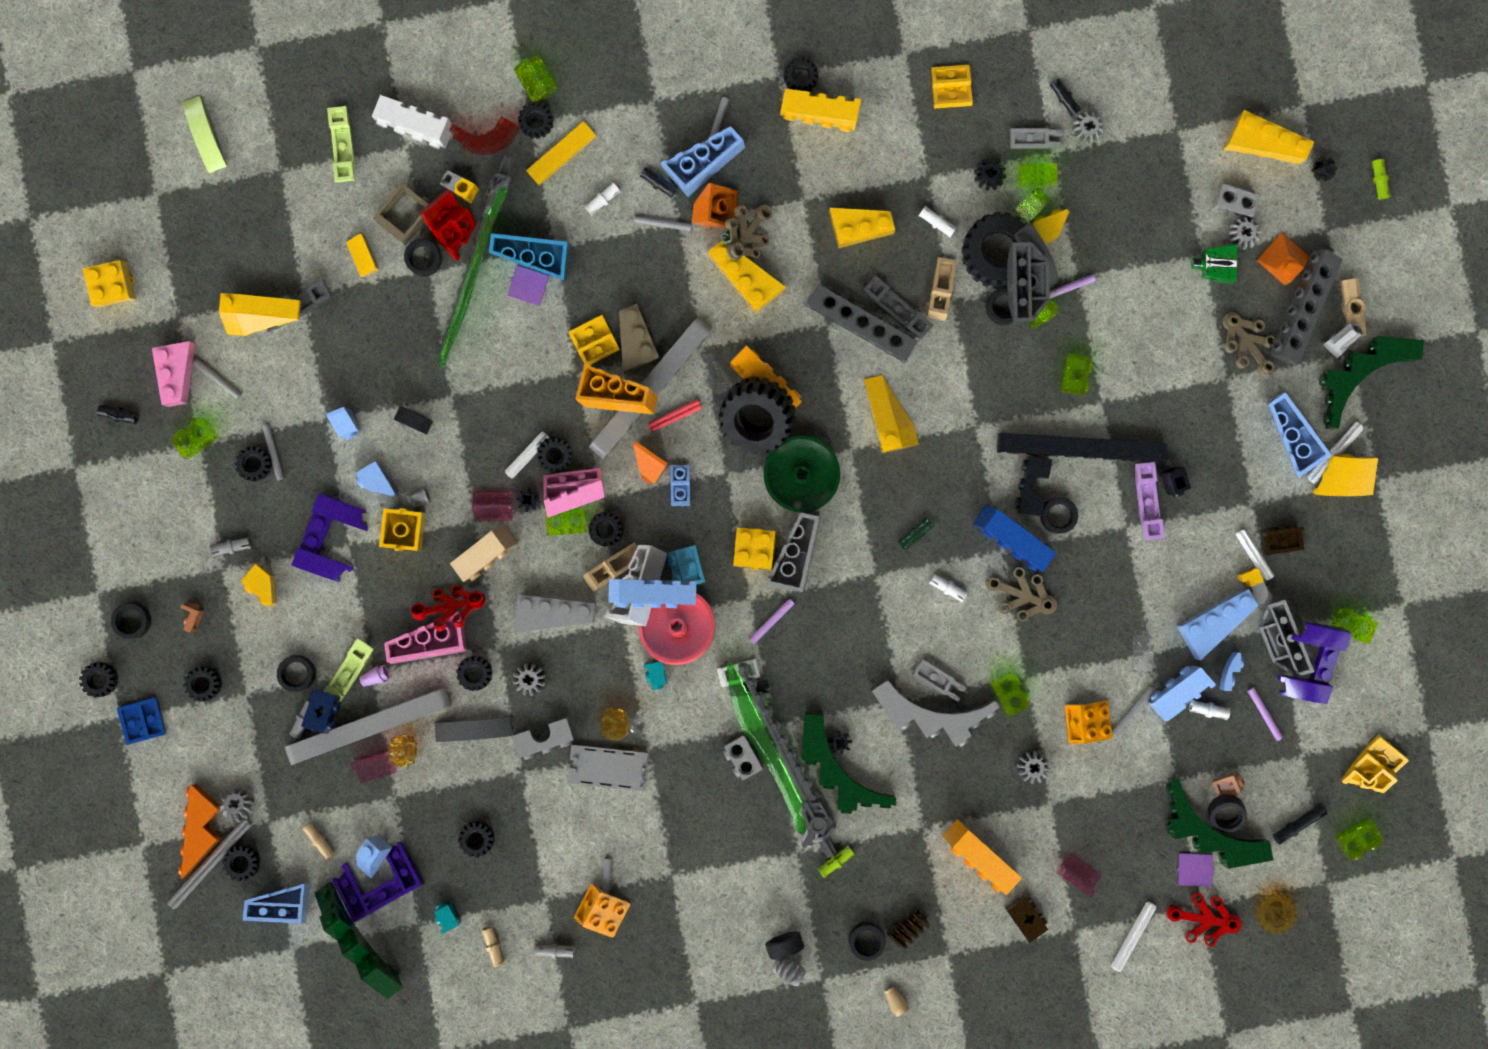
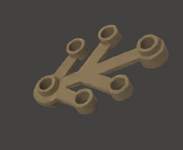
M766 204L758 206L755 210V217L747 226V208L744 205L737 206L734 213L739 218L740 237L739 239L737 237V219L734 217L727 219L725 226L730 230V243L727 245V254L730 259L735 261L741 259L742 256H748L750 259L758 258L760 256L759 248H744V244L746 242L757 243L760 247L769 244V237L766 234H752L761 221L769 220L772 217V210Z
M1236 312L1227 313L1223 318V326L1228 330L1227 343L1224 345V348L1228 353L1238 349V344L1235 341V334H1237L1240 338L1238 358L1236 359L1237 367L1245 368L1249 365L1250 361L1246 356L1248 349L1258 362V374L1263 377L1272 374L1274 371L1273 362L1266 360L1254 343L1271 348L1276 338L1273 335L1262 337L1248 334L1243 329H1252L1258 333L1264 330L1265 323L1262 320L1255 322L1243 320ZM1257 323L1260 324V326H1261L1260 329L1257 328V326H1256ZM1268 339H1271L1272 344L1268 343Z
M1021 567L1013 570V576L1017 578L1021 590L1002 583L997 576H990L986 580L985 584L988 590H1001L1018 597V599L1009 603H1001L999 605L1000 613L1008 614L1012 609L1028 602L1036 605L1026 611L1019 610L1016 614L1019 621L1024 622L1030 616L1040 612L1046 615L1052 614L1057 608L1056 600L1052 596H1047L1042 584L1043 578L1039 574L1033 575L1030 579L1031 583L1036 587L1039 597L1032 595L1025 579V570ZM1018 569L1022 571L1020 577L1016 575V570ZM1036 576L1040 578L1038 584L1033 581ZM992 580L997 581L996 587L991 586ZM1047 601L1051 604L1049 609H1046L1044 607V604ZM1003 605L1008 606L1006 612H1003L1001 609ZM1021 612L1026 614L1025 619H1020L1019 614Z

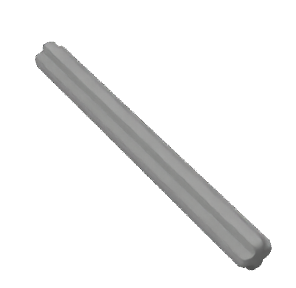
M242 819L168 901L167 904L172 909H176L224 857L227 851L252 826V823L248 819Z

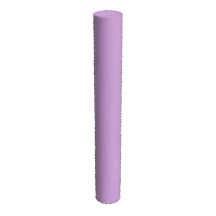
M1091 274L1050 290V299L1094 282L1095 276Z
M789 598L749 640L755 644L795 603Z
M1253 687L1247 690L1276 741L1281 740L1283 736L1256 689Z

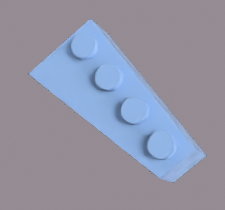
M730 126L709 137L708 140L700 144L697 143L693 148L676 154L672 159L661 162V166L685 195L689 197L745 148L743 139Z
M1286 392L1281 393L1267 403L1296 477H1301L1331 456V453Z
M609 579L608 603H616V607H628V603H633V607H644L645 604H649L650 608H661V604H666V608H677V604L696 605V581Z
M1242 589L1177 625V628L1195 660H1202L1258 607V604L1249 589Z

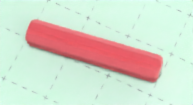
M695 400L650 421L648 426L654 432L701 410L702 406L699 400Z

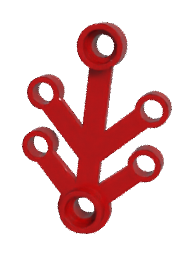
M454 585L450 589L453 597L445 594L439 588L432 591L434 601L445 602L444 604L426 607L423 603H416L411 607L410 611L413 618L417 620H423L430 614L446 611L433 623L436 631L441 632L446 629V622L459 608L465 607L460 614L455 615L452 619L455 627H463L466 623L465 618L474 609H479L485 605L486 597L480 591L470 593L462 589L460 585ZM462 597L464 599L458 601L455 598Z
M1194 892L1191 895V901L1199 907L1203 915L1182 911L1176 905H1171L1166 910L1167 918L1173 922L1183 919L1201 923L1193 930L1185 932L1184 938L1189 943L1196 942L1197 937L1213 925L1221 926L1212 934H1206L1203 938L1204 943L1212 947L1221 936L1226 933L1235 934L1239 932L1242 926L1240 918L1234 914H1229L1223 906V900L1216 895L1210 898V904L1217 908L1222 918L1215 917L1204 902L1203 895L1199 892ZM1199 895L1200 900L1195 902V896ZM1215 899H1219L1218 905H1214ZM1174 911H1178L1177 917H1172ZM1231 921H1234V922H1235V926L1232 927V928H1230V927H1229L1230 922H1231ZM1194 934L1193 939L1189 940L1188 935ZM1209 937L1213 938L1211 943H1207Z

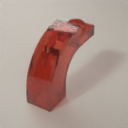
M502 116L494 129L485 135L470 134L454 124L449 129L453 135L452 138L461 144L463 143L462 147L465 151L476 155H490L505 149L512 143L520 130L517 124Z

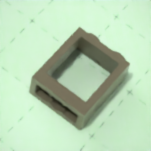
M401 183L373 219L406 245L425 222L422 216L418 217L405 234L385 219L405 193L423 208L427 207L431 201L425 196L420 198L416 195L417 190L410 184L405 186Z

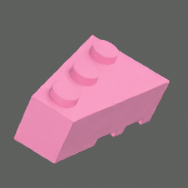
M188 341L152 348L162 405L171 407L187 404L193 368L192 363L196 349L195 343Z
M601 468L543 475L544 504L547 517L605 497Z

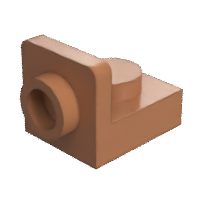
M192 602L181 604L180 608L190 612L184 619L183 624L185 626L183 630L194 633L197 631L204 611L199 609L200 605Z
M1237 771L1212 781L1217 796L1241 794L1245 786L1243 777L1238 775Z

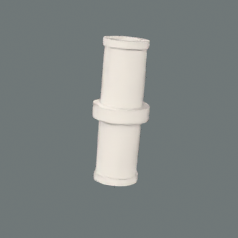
M613 182L603 192H598L597 196L584 207L592 216L601 207L607 206L608 202L621 191Z
M927 206L919 214V217L932 224L934 229H939L948 237H951L957 228L943 219V215L936 214Z
M936 573L933 574L929 581V584L942 590L943 594H949L960 602H963L967 597V591L954 585L953 581H947Z
M1190 701V712L1204 714L1209 718L1213 716L1225 720L1229 719L1230 708L1216 706L1212 702Z

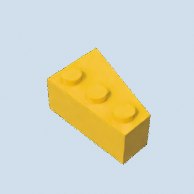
M829 209L838 248L888 236L895 232L890 211Z

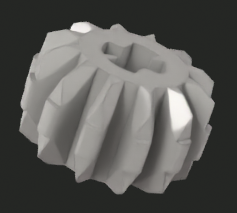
M1084 111L1083 116L1078 114L1077 120L1072 123L1075 127L1072 129V133H1078L1075 140L1081 137L1082 144L1086 140L1089 144H1092L1094 140L1098 141L1100 139L1099 135L1104 133L1102 127L1105 125L1104 122H1099L1101 116L1095 118V112H1092L1089 116L1087 111ZM1087 124H1089V125L1091 126V127H1090V128H1091L1090 131L1086 130L1087 127H1085V126H1086Z
M1246 216L1241 220L1237 218L1234 220L1235 224H1230L1229 226L1232 231H1229L1227 235L1233 236L1229 242L1236 241L1235 245H1237V248L1241 245L1242 250L1247 249V246L1250 248L1254 247V243L1260 240L1258 235L1261 234V231L1256 230L1260 224L1254 225V219L1251 218L1248 221ZM1247 231L1248 234L1243 236L1241 232Z
M526 663L524 664V669L522 667L517 668L521 674H513L514 677L519 678L513 681V684H520L516 690L520 691L523 688V695H526L529 690L530 695L533 696L534 689L538 693L541 691L538 685L545 686V682L540 681V679L545 678L546 675L539 676L538 673L543 669L539 668L535 671L536 664H532L530 669L529 664ZM527 674L534 678V681L531 682L532 685H529V682H525Z
M1037 751L1032 752V757L1029 752H1025L1027 759L1019 757L1023 764L1019 763L1017 767L1023 769L1018 771V775H1024L1022 780L1027 781L1029 779L1031 784H1034L1035 778L1041 783V775L1044 778L1048 777L1044 771H1050V768L1044 765L1048 764L1049 760H1043L1044 754L1042 753L1037 756ZM1037 763V770H1032L1030 772L1031 768L1029 766L1031 764L1035 765Z
M234 789L232 794L226 792L227 799H221L225 803L220 806V809L224 811L222 815L225 818L228 817V820L231 822L234 820L241 822L242 817L248 819L247 813H253L250 807L255 805L251 801L252 796L246 794V791L243 789L240 792Z
M788 957L777 959L772 968L777 976L793 986H798L806 974L805 969Z

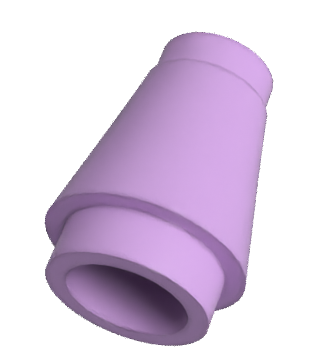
M377 665L360 676V683L363 687L385 683L390 679L389 670L385 665Z

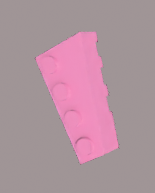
M457 611L446 622L447 627L441 632L436 631L433 623L384 643L387 662L395 664L466 652L467 645L464 626L460 628L455 627L452 620L460 612Z

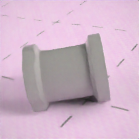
M425 487L412 494L406 493L412 510L415 509V506L431 503Z

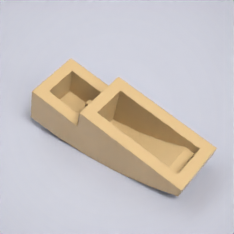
M938 257L926 318L946 320L957 260Z
M635 542L583 576L593 592L607 584L609 579H615L628 570L630 561L637 549Z

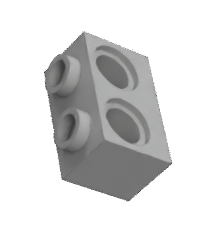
M1232 183L1222 184L1218 189L1212 209L1239 218L1246 216L1250 220L1254 217L1260 195L1255 194V191L1251 189H1239ZM1224 194H1228L1231 197L1230 202L1224 199ZM1242 199L1248 201L1249 207L1243 206Z
M744 734L724 745L725 750L723 754L727 761L731 760L734 767L732 770L737 778L741 777L743 781L763 770ZM740 745L743 751L741 754L736 755L732 752V747ZM743 762H750L752 768L750 771H743L741 764Z

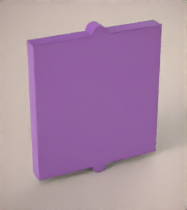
M517 266L514 277L510 280L512 283L508 296L540 306L543 293L546 292L545 287L549 275Z
M1179 853V863L1176 868L1178 871V885L1212 887V873L1214 872L1213 855Z

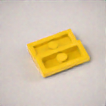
M969 65L931 67L934 109L972 106L973 99Z
M602 314L568 331L585 364L591 365L620 350Z

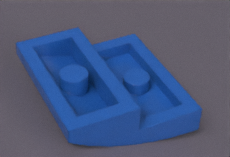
M156 698L117 708L126 745L166 735Z

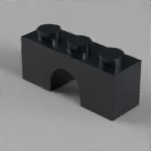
M1027 456L1026 460L1023 459L1021 470L1024 471V476L1020 478L1018 489L1021 490L1020 497H1017L1015 501V508L1018 509L1017 513L1037 517L1043 516L1046 497L1037 496L1033 492L1032 484L1037 478L1049 479L1052 459Z

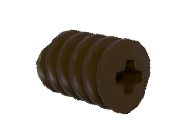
M917 908V913L909 912L911 918L904 916L905 924L900 921L898 922L899 929L894 926L892 927L894 934L887 932V935L899 948L907 949L906 942L913 943L911 936L919 938L917 931L924 933L923 926L930 927L928 920Z

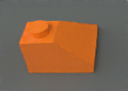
M708 183L693 204L692 223L706 227L726 228L725 221L732 217L736 218L734 210L737 207L738 191Z
M1281 232L1256 261L1283 285H1287L1302 271L1310 256Z
M635 441L633 445L639 473L643 475L641 479L648 484L652 482L656 484L669 465Z

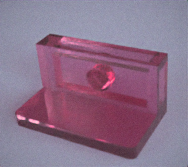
M512 491L474 492L472 502L474 520L476 522L513 521Z
M391 750L350 763L352 770L357 771L360 783L397 772Z
M1072 854L1068 855L1057 871L1060 876L1091 898L1096 892L1093 888L1101 878L1100 874Z

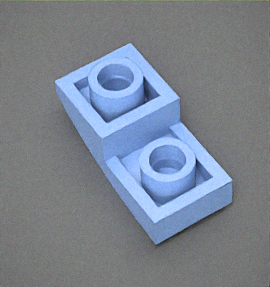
M670 465L671 506H690V465Z
M1233 652L1228 658L1221 675L1219 690L1232 691V687L1235 685L1233 672H1240L1244 665L1241 653Z

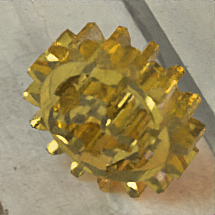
M1272 892V897L1264 894L1265 900L1259 899L1261 905H1255L1259 912L1254 913V916L1260 918L1256 921L1257 924L1262 925L1261 929L1264 931L1268 930V933L1273 935L1274 931L1277 935H1281L1282 930L1287 934L1288 927L1294 928L1292 922H1298L1294 915L1299 914V912L1293 909L1297 905L1291 902L1292 899L1290 897H1285L1283 893L1277 895V893ZM1275 901H1280L1277 904H1270ZM1272 909L1278 911L1282 918L1276 917Z

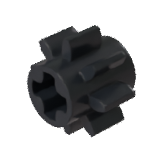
M1325 157L1316 160L1313 169H1311L1314 173L1313 176L1318 181L1321 178L1325 182L1332 179L1338 169L1334 165L1335 161L1332 158L1327 160Z
M528 488L527 493L520 490L521 497L516 498L521 503L518 508L525 506L526 512H529L531 507L536 510L535 504L541 502L536 499L538 492L531 494L530 488ZM525 496H532L531 504H524L526 501Z
M838 730L836 736L830 735L833 742H829L828 745H834L833 753L839 750L841 755H843V750L847 749L850 751L848 743H852V740L846 739L848 736L847 732L841 735ZM843 738V742L845 745H840L839 747H836V740H841Z

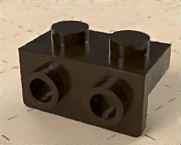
M1297 524L1285 525L1286 529L1279 530L1278 526L1266 528L1267 532L1261 533L1264 555L1305 550L1302 537L1304 526L1298 527Z

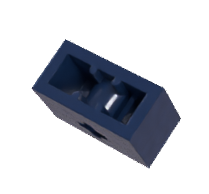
M313 689L301 727L328 734L335 724V720H333L335 712H338L341 706L340 696ZM321 709L326 711L325 715H322V713H320Z

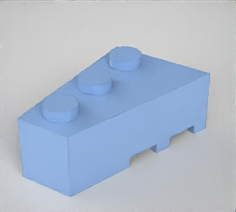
M1185 666L1179 672L1181 674L1176 679L1172 678L1166 682L1165 689L1161 692L1158 690L1151 695L1150 698L1152 700L1148 703L1162 720L1169 721L1187 707L1186 705L1194 698L1196 700L1200 698V693L1208 686L1211 689L1216 686L1201 667Z
M304 883L245 900L243 921L306 923L310 883Z

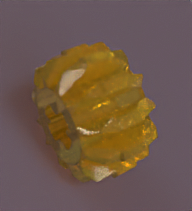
M609 708L601 714L602 719L599 720L601 727L599 729H602V736H606L607 740L617 741L624 739L628 735L627 729L630 728L628 725L630 720L627 719V713L623 712V709Z
M399 734L391 738L387 753L390 755L388 760L392 761V765L407 767L415 763V758L418 757L416 753L419 749L416 748L417 742L414 741V737Z

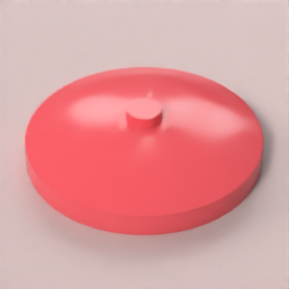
M696 593V605L677 604V608H666V604H661V608H651L646 626H638L643 646L653 658L665 664L682 665L698 659L708 650L715 636L716 622L709 604Z

